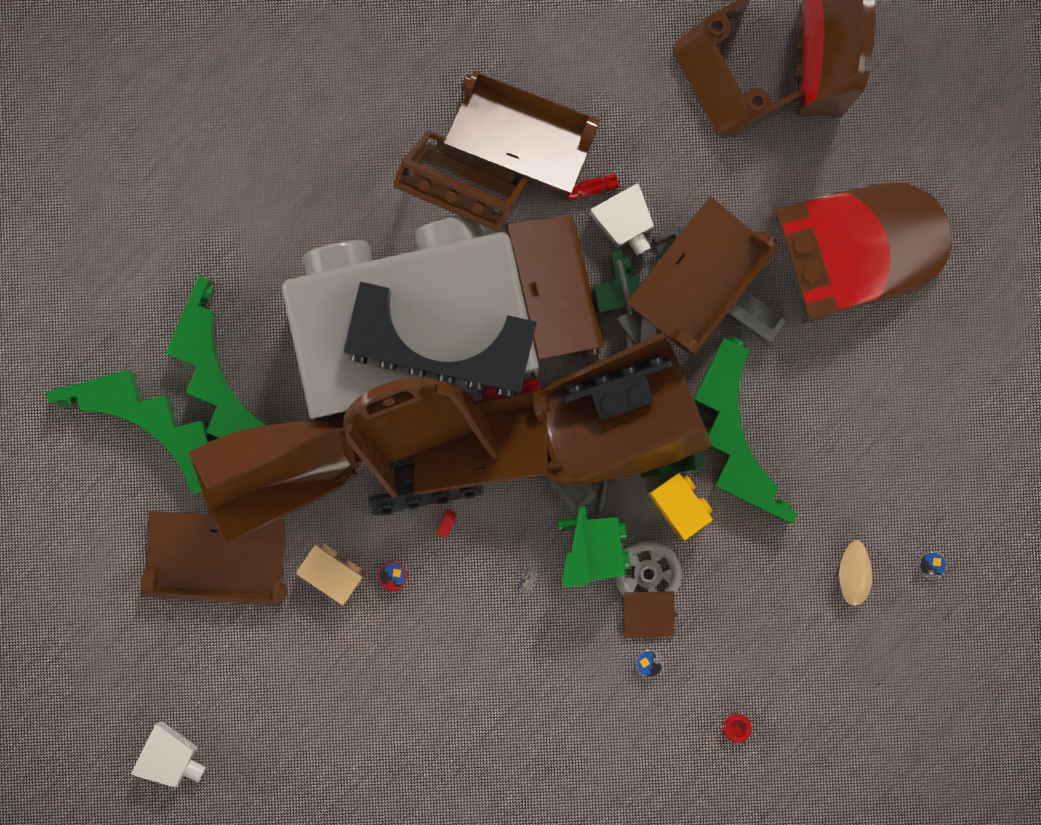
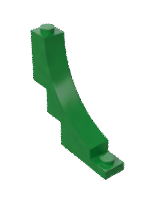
M198 275L165 354L196 366L186 393L217 406L206 433L220 438L236 431L268 425L257 418L240 401L223 372L216 345L217 314L203 308L204 304H209L213 297L215 288L212 285L214 282Z
M731 336L729 340L723 338L693 396L695 403L717 413L707 433L713 445L711 448L727 455L713 486L787 523L793 524L798 513L791 510L793 505L777 498L776 502L772 501L778 486L758 465L749 449L741 426L739 385L743 366L750 350L744 348L745 343Z
M125 370L46 392L48 402L50 404H58L59 408L76 404L75 399H77L81 411L115 415L151 433L166 447L179 464L191 494H200V497L203 498L188 452L211 442L210 434L206 433L208 429L206 421H198L178 427L171 397L163 395L142 401L134 371Z

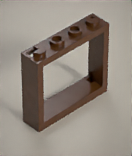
M427 130L401 161L392 187L498 233L501 232L520 202L529 179L522 177L521 181L518 182L514 180L516 174L444 147L446 138ZM429 138L438 141L436 146L431 143L427 144ZM423 161H426L507 196L509 199L504 201L421 164ZM495 207L502 209L500 213L494 211Z

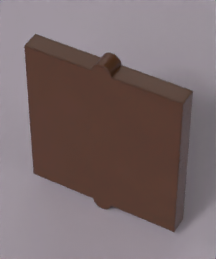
M674 591L624 592V611L621 613L624 619V638L674 637V618L677 617V612L674 611Z

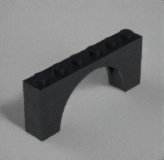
M360 281L343 351L346 355H350L349 361L367 364L368 360L379 362V368L396 371L397 366L409 369L408 374L422 378L426 377V373L438 375L437 380L455 385L456 380L467 382V388L484 391L485 386L497 389V395L513 398L514 393L521 394L536 330V321L507 315L505 324L498 337L481 353L460 361H436L414 352L398 336L390 313V288Z

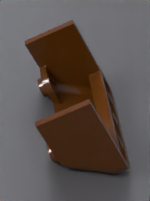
M737 0L707 16L676 41L673 50L676 61L715 133L726 139L732 138L795 105L801 97V93L798 90L773 103L769 94L763 89L755 88L743 94L720 53L717 44L729 36L731 30L729 20L745 12L750 0Z

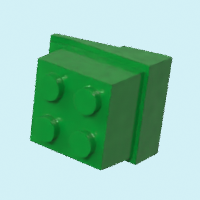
M584 506L579 507L578 517L558 519L559 531L576 529L572 552L567 553L562 580L563 587L587 585L594 583V580L624 576L627 574L626 569H631L630 552H624L623 540H628L626 523H620L619 517L590 519L589 509Z

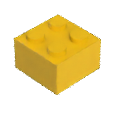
M674 473L647 494L677 536L682 540H686L713 520L709 515L713 510L704 498L698 499L693 493L696 487L687 475L681 476L680 473Z

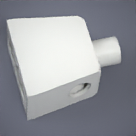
M638 183L590 210L591 217L617 248L629 243L636 256L651 249L644 234L651 231L654 226Z
M160 721L155 724L131 774L171 787H177L184 776L199 783L206 767L192 760L198 747L166 723Z

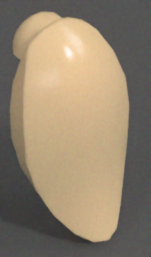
M855 540L848 545L842 557L839 571L842 595L845 601L853 606L860 605L866 600L872 586L870 559L865 546L859 540Z

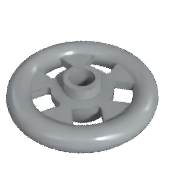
M642 540L631 544L624 550V552H630L631 566L636 568L634 570V579L626 578V575L615 577L616 586L623 597L624 592H634L637 584L648 588L647 592H658L655 586L660 583L661 579L669 583L664 591H674L675 596L682 581V567L677 555L671 548L658 541ZM650 551L651 560L639 562L638 553ZM662 558H665L670 566V569L662 572L660 565L657 563ZM646 569L653 570L654 576L651 579L644 578L643 572Z

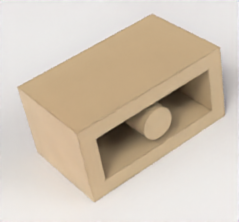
M324 543L321 547L317 544L308 554L296 574L341 605H345L364 578V575L360 573L362 568L349 559L345 563L337 558L338 552L331 546Z

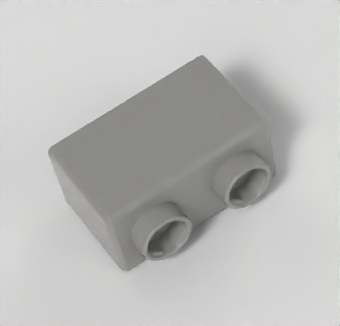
M457 216L435 221L418 228L415 232L418 251L373 260L370 244L364 240H354L322 246L305 253L302 259L306 275L286 280L282 284V293L309 417L313 420L344 418L350 405L367 391L395 380L422 378L408 374L409 369L397 366L396 371L379 368V362L368 360L367 364L349 361L350 355H346L343 352L360 281L390 288V313L398 336L414 352L436 361H460L481 353L498 337L505 324L507 315L528 320L509 235L504 232L486 235L484 226ZM534 342L532 343L524 380L538 376L539 364ZM426 373L425 378L437 380L438 375ZM455 381L454 386L465 392L476 391L467 388V382Z

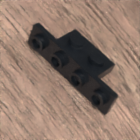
M662 355L648 358L646 364L635 367V364L624 366L619 369L618 374L612 376L601 374L592 378V383L583 386L581 383L565 387L566 392L560 393L562 401L567 403L591 394L598 418L602 421L654 403L646 375L672 367L670 359L667 357L663 358Z
M413 463L392 467L397 497L392 498L389 493L370 496L369 504L373 515H389L395 511L415 510L421 506L445 504L451 500L461 498L471 499L477 495L484 494L483 485L415 495L413 492Z

